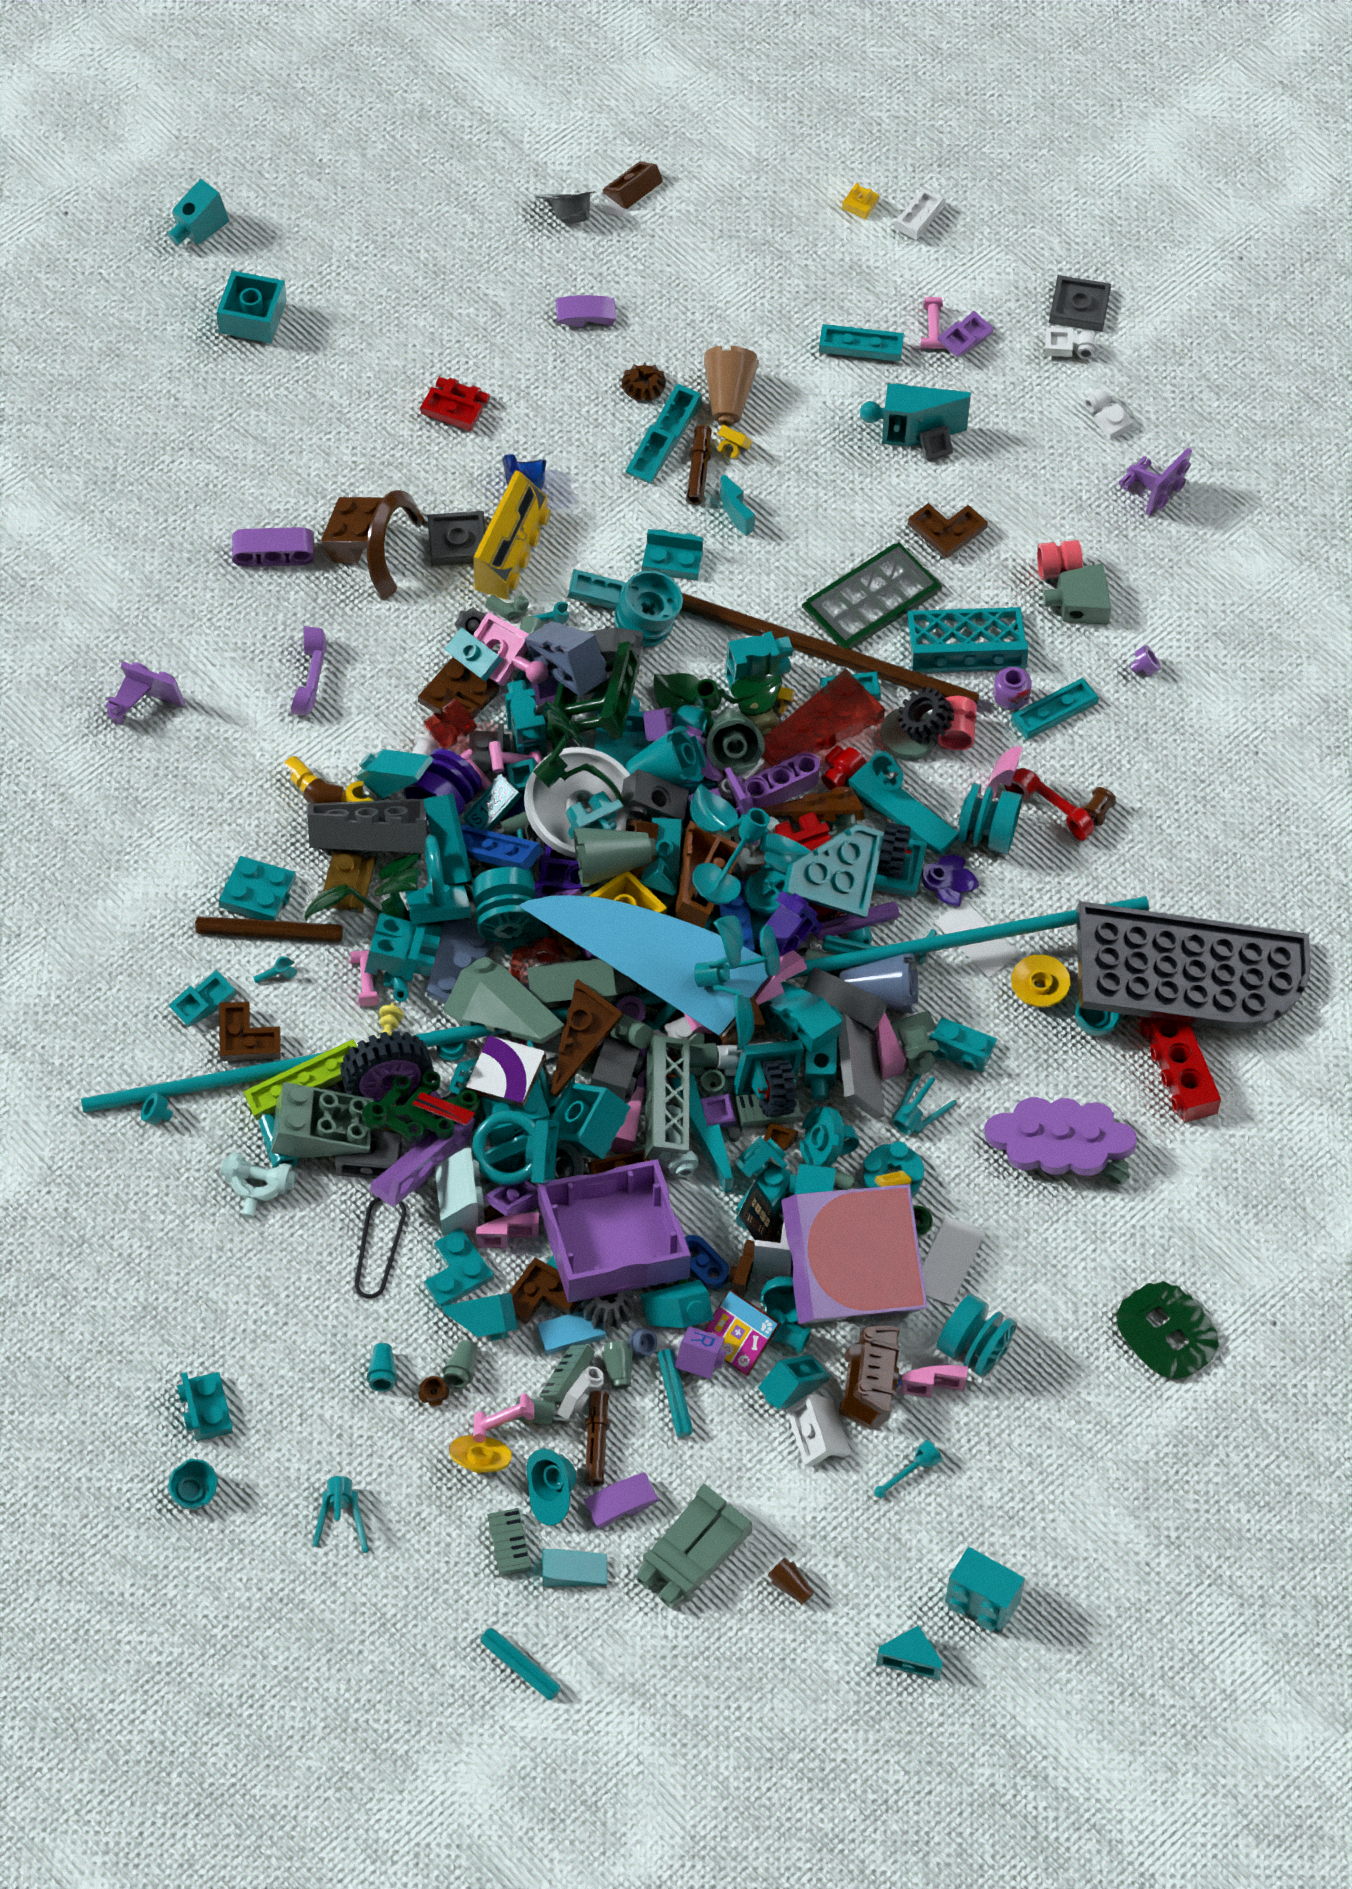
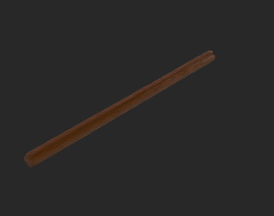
M682 593V611L756 636L763 637V633L772 631L774 639L788 636L794 649L865 673L877 672L878 677L915 690L923 688L926 691L927 687H931L933 690H938L945 698L964 696L973 700L976 705L978 704L979 694L977 692Z

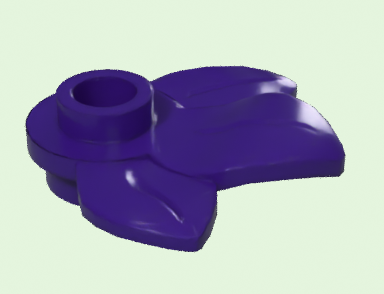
M958 855L942 856L938 863L926 865L921 874L924 887L932 892H936L942 902L951 906L959 907L961 905V893L971 892L979 887V882L975 875L969 870L963 869L965 859Z

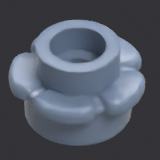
M646 1328L634 1329L629 1337V1348L633 1349L636 1358L642 1359L645 1356L652 1355L657 1348L656 1335Z

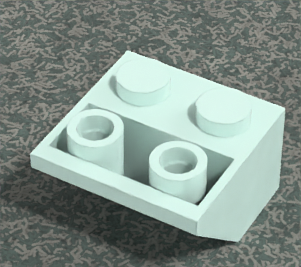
M464 1148L435 1165L442 1235L449 1234L460 1227L463 1232L476 1231V1228L479 1227L478 1219H484L479 1162L472 1159L471 1148Z

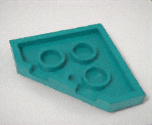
M861 824L851 826L789 864L783 891L791 897L796 893L807 902L861 919L866 918L884 832Z

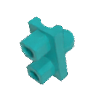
M601 791L592 796L588 801L593 809L590 813H587L581 802L570 806L565 814L571 824L567 832L571 839H574V828L616 829L617 825L613 820L617 817V811L623 808L620 800L612 802L608 795Z

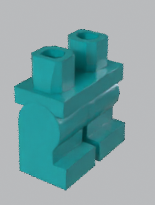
M772 631L763 633V637L753 636L728 641L725 675L730 689L735 681L744 676L754 674L778 676L791 672L789 656H793V647L789 637L774 639Z
M524 680L509 682L507 684L508 693L505 694L506 725L508 731L512 730V740L516 754L529 755L530 752L541 751L542 757L547 756L546 723L543 715L536 716L534 689H526Z
M380 913L364 972L376 975L377 970L380 969L393 976H404L403 979L412 981L414 973L430 977L440 937L425 934L426 924L419 923L416 926L410 921Z

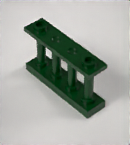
M630 641L619 643L616 656H614L613 660L606 661V673L612 672L609 678L583 694L588 695L607 690L604 697L576 703L578 695L559 682L554 704L570 720L573 715L602 709V712L597 717L573 721L580 732L602 728L607 731L611 740L623 737L640 666V661ZM546 725L547 737L557 747L564 736V731L557 727Z

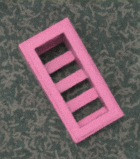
M884 1012L875 1029L880 1072L883 1080L903 1074L906 1060Z
M637 1087L630 1098L628 1105L631 1108L626 1115L624 1124L620 1127L612 1142L610 1151L624 1154L632 1151L644 1098V1088Z

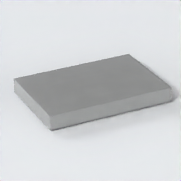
M843 1014L838 1043L844 1096L876 1120L884 1117L876 1039L874 1035L856 1021Z

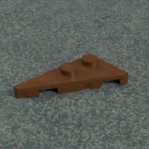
M836 787L831 792L822 794L810 793L800 799L759 808L764 810L769 817L772 816L775 819L780 816L792 815L793 822H798L800 817L811 812L815 813L819 821H837L843 814H855V820H865L864 809L852 787Z
M579 979L574 983L571 1006L568 1008L567 1023L563 1029L559 1046L557 1066L551 1080L552 1087L550 1093L556 1098L624 1017L620 1010Z

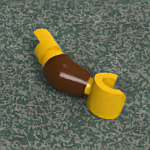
M292 756L284 762L292 771L291 781L303 792V798L310 804L375 801L370 797L362 799L364 781L351 783L347 786L346 791H344V786L328 783L323 778L313 775V772L297 756Z

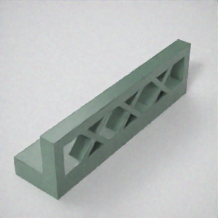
M654 1035L646 1048L645 1159L656 1160L663 1151L687 1154L689 1151L690 1040ZM666 1047L681 1048V1059L674 1063L667 1056ZM671 1072L681 1080V1086L675 1091L666 1082V1076ZM671 1099L681 1108V1114L675 1119L666 1110V1103ZM673 1127L681 1136V1144L665 1142V1132Z

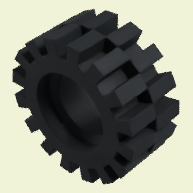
M927 687L926 691L923 688L918 689L917 695L914 692L909 694L911 699L909 701L904 699L902 703L905 707H899L898 710L901 714L897 715L900 727L913 741L915 740L919 744L922 741L924 744H930V739L935 742L938 740L937 735L939 734L943 737L946 734L944 729H950L952 726L949 721H954V715L952 714L954 709L938 690H933L931 687ZM932 710L928 718L919 722L926 712Z

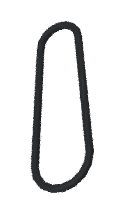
M376 1197L367 1208L355 1277V1289L361 1297L372 1299L382 1294L385 1289L406 1218V1207L402 1201L399 1203L402 1215L381 1287L373 1294L362 1292L359 1282L371 1210L381 1199Z

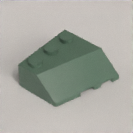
M599 958L552 963L527 968L530 992L546 1008L560 1007V1001L570 1000L571 1005L574 993L573 987L577 979L608 1002L617 1001L616 995L637 991L638 986L637 982Z

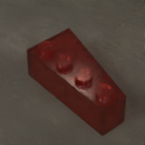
M845 669L764 737L765 750L762 757L773 767L804 752L816 754L824 749L828 750L836 746V743L850 736L852 738L872 725L876 726L884 722L885 708Z

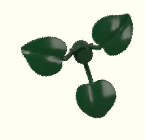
M688 673L655 674L653 680L654 694L660 708L670 707L673 715L684 705L698 706L699 704L706 714L708 732H710L713 726L711 711L719 707L721 698H724L731 704L738 703L740 712L745 715H760L768 712L773 707L782 685L781 677L775 675L754 674L744 676L732 684L731 694L734 697L732 698L725 693L724 689L719 690L714 680H699L696 676ZM753 703H757V704H758V708H756V709H755V708H749V707H750V705H752ZM722 770V773H723V775H724V777H725V776H726V773H725L724 770Z
M548 700L543 713L548 715V725L563 730L564 736L552 754L533 773L550 788L560 778L566 781L574 774L587 771L601 779L612 790L616 799H619L622 805H624L623 798L616 785L595 766L585 763L568 772L565 771L568 765L559 755L571 738L581 748L583 744L579 738L582 737V734L572 720L558 706Z
M412 853L408 856L400 857L386 865L379 872L378 877L380 880L387 878L390 880L380 885L374 891L375 896L390 894V897L380 904L381 910L353 887H348L347 883L325 890L309 904L304 915L306 922L310 915L339 903L347 895H354L371 909L378 918L379 914L382 913L411 922L409 911L404 905L399 892L418 890L420 870L418 867L413 866L418 862L422 853Z

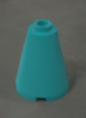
M678 726L624 763L623 767L630 775L637 769H640L676 785L697 783L704 778L705 774L701 775V768L706 767V760L698 738L695 735L690 737L685 732L689 730L687 727Z

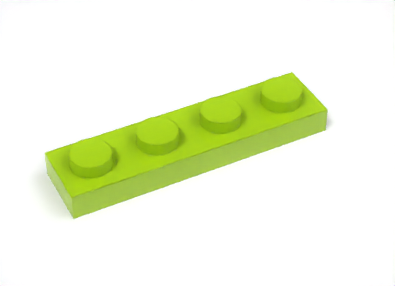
M354 1039L243 1091L255 1119L258 1121L263 1114L275 1112L276 1102L284 1082L324 1089L341 1081L340 1065L343 1062L344 1055L349 1054V1049L352 1046L358 1048Z

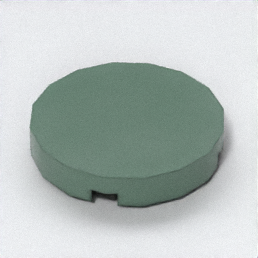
M895 709L886 715L881 724L880 737L882 745L888 753L901 760H909V758L916 757L917 759L924 758L933 751L937 741L934 742L930 739V744H924L923 741L919 744L915 740L913 741L898 724L900 722L897 720V715H901L898 712L899 709ZM926 712L919 722L925 720L930 715Z

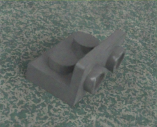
M498 723V731H469V749L474 753L470 758L492 783L500 774L508 776L506 764H504L505 770L503 772H493L489 749L490 742L499 741L502 752L510 750V734L504 733V723Z

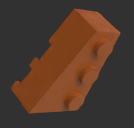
M691 820L682 842L675 918L704 928L716 904L707 901L705 897L699 894L693 884V872L702 863L715 864L723 871L739 844L717 833H708ZM740 852L739 856L737 857V859L735 860L734 864L732 865L731 869L729 870V872H728L727 874H730V875H731V873H732V871H733V869H734V867H735V865H736V863H737V861H738V859H739V857H740V855H741V852Z

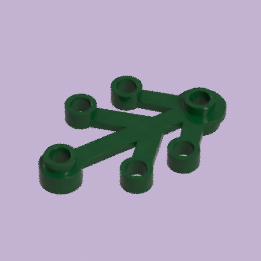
M427 1071L423 1074L421 1086L404 1105L394 1106L401 1096L407 1095L410 1092L411 1080L405 1075H397L393 1078L392 1088L380 1102L368 1103L362 1110V1119L368 1128L379 1131L388 1127L405 1136L406 1140L411 1143H418L423 1139L424 1127L435 1132L442 1139H448L454 1133V1122L451 1119H436L428 1115L434 1114L433 1112L413 1105V1102L420 1093L430 1095L440 1088L441 1077L435 1071ZM465 1090L457 1098L444 1099L446 1102L474 1112L473 1117L479 1113L480 1099L473 1091ZM407 1117L415 1122L406 1124L398 1118ZM441 1127H447V1128H449V1129L444 1130V1129H441Z

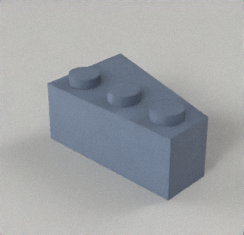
M551 621L524 638L530 660L532 662H544L549 669V674L578 696H582L608 679L605 671L606 661L600 653L595 634Z

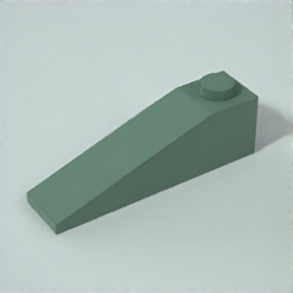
M486 956L476 960L461 971L443 1008L445 1014L464 1025L472 1026L475 1022L485 1025L486 1030L495 1032L499 1028L511 1031L513 1037L541 1044L563 1032L565 1027L509 971Z

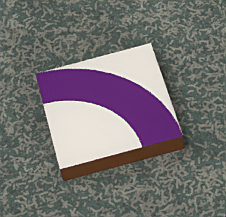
M489 1035L466 1089L480 1096L524 1108L546 1059V1053L540 1049Z

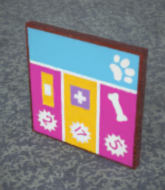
M729 1289L713 1314L714 1320L709 1321L703 1331L725 1338L722 1350L727 1352L725 1361L746 1376H749L781 1323L732 1289Z

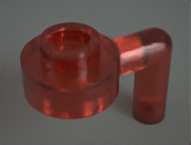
M548 937L535 941L532 947H517L513 950L509 972L520 981L524 959H533L544 965L559 963L562 947L556 940Z

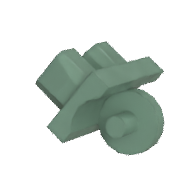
M913 1024L898 1029L901 1041L900 1046L905 1058H907L909 1069L919 1075L930 1072L933 1068L934 1058L928 1050H939L937 1041L928 1039L924 1026L917 1027V1025Z

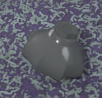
M474 607L467 611H460L459 617L454 623L457 632L462 627L473 635L484 619L485 613L479 612Z

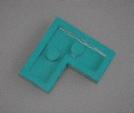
M461 1227L434 1242V1248L448 1268L425 1280L424 1286L441 1310L443 1309L442 1306L450 1305L494 1280L493 1272Z

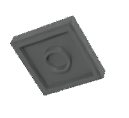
M1058 275L1049 323L1103 332L1111 283Z
M484 511L428 514L431 566L474 563L473 557L485 534Z

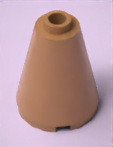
M716 346L708 349L704 354V367L712 417L720 426L723 424L731 427L741 419L759 366L757 354L747 348L731 346V351H722V346Z

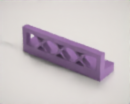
M471 1118L466 1125L459 1122L454 1124V1133L448 1139L439 1138L433 1132L421 1140L371 1183L369 1191L394 1208L435 1173V1165L461 1151L469 1144L475 1119ZM441 1127V1129H444V1130L449 1129V1128H447V1127Z

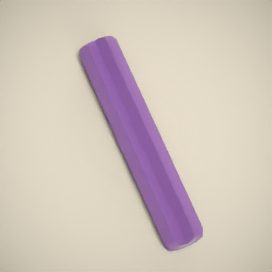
M892 901L869 908L867 917L863 919L846 914L820 922L823 927L815 936L818 940H822L825 935L836 936L866 926L897 919L899 917V908L896 902Z

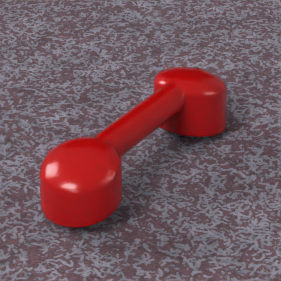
M1026 768L1016 769L1011 786L1004 785L1006 791L1022 794L1024 800L1028 799L1034 792H1037L1068 815L1066 818L1068 828L1078 840L1084 841L1094 831L1093 820L1086 810L1072 805L1041 782L1038 775Z

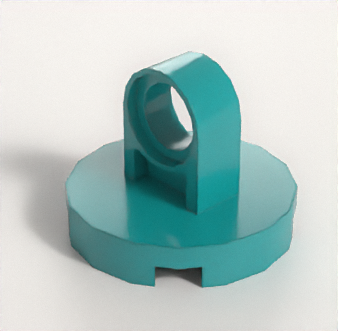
M814 1107L806 1115L801 1128L806 1129L805 1140H800L799 1146L801 1155L808 1165L830 1167L836 1162L839 1155L849 1154L860 1145L855 1129L852 1126L843 1125L842 1117L837 1110L831 1107Z

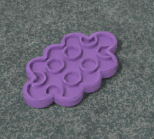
M1029 1097L1016 1105L1014 1113L993 1115L985 1124V1139L988 1144L997 1149L1007 1150V1159L1012 1166L1021 1170H1032L1040 1167L1043 1171L1052 1175H1060L1072 1170L1079 1175L1092 1176L1100 1173L1106 1167L1108 1159H1125L1131 1156L1137 1147L1136 1133L1133 1128L1127 1124L1114 1122L1112 1110L1105 1104L1098 1102L1081 1106L1078 1102L1069 1098H1060L1049 1103L1043 1098Z

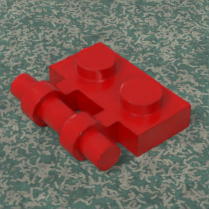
M439 376L436 381V387L442 390L431 387L420 407L421 414L472 431L483 412V405L477 402L488 404L491 395L483 392L480 387L474 385L469 387L460 384L457 379L451 377L446 379Z

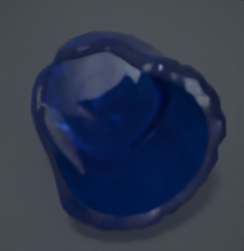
M507 454L502 457L507 486L516 470L525 475L537 488L543 489L546 479L547 460L517 462L514 454Z

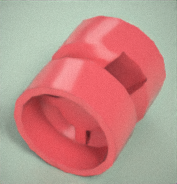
M1079 540L1062 541L1060 546H1057L1055 542L1038 543L1037 564L1041 580L1058 579L1059 574L1062 572L1083 568L1082 550Z
M964 696L947 697V701L954 709L952 713L954 721H949L952 726L950 729H944L946 734L943 737L941 734L937 735V741L939 745L950 750L968 749L974 744L976 726L974 724L976 723L977 705L973 700Z

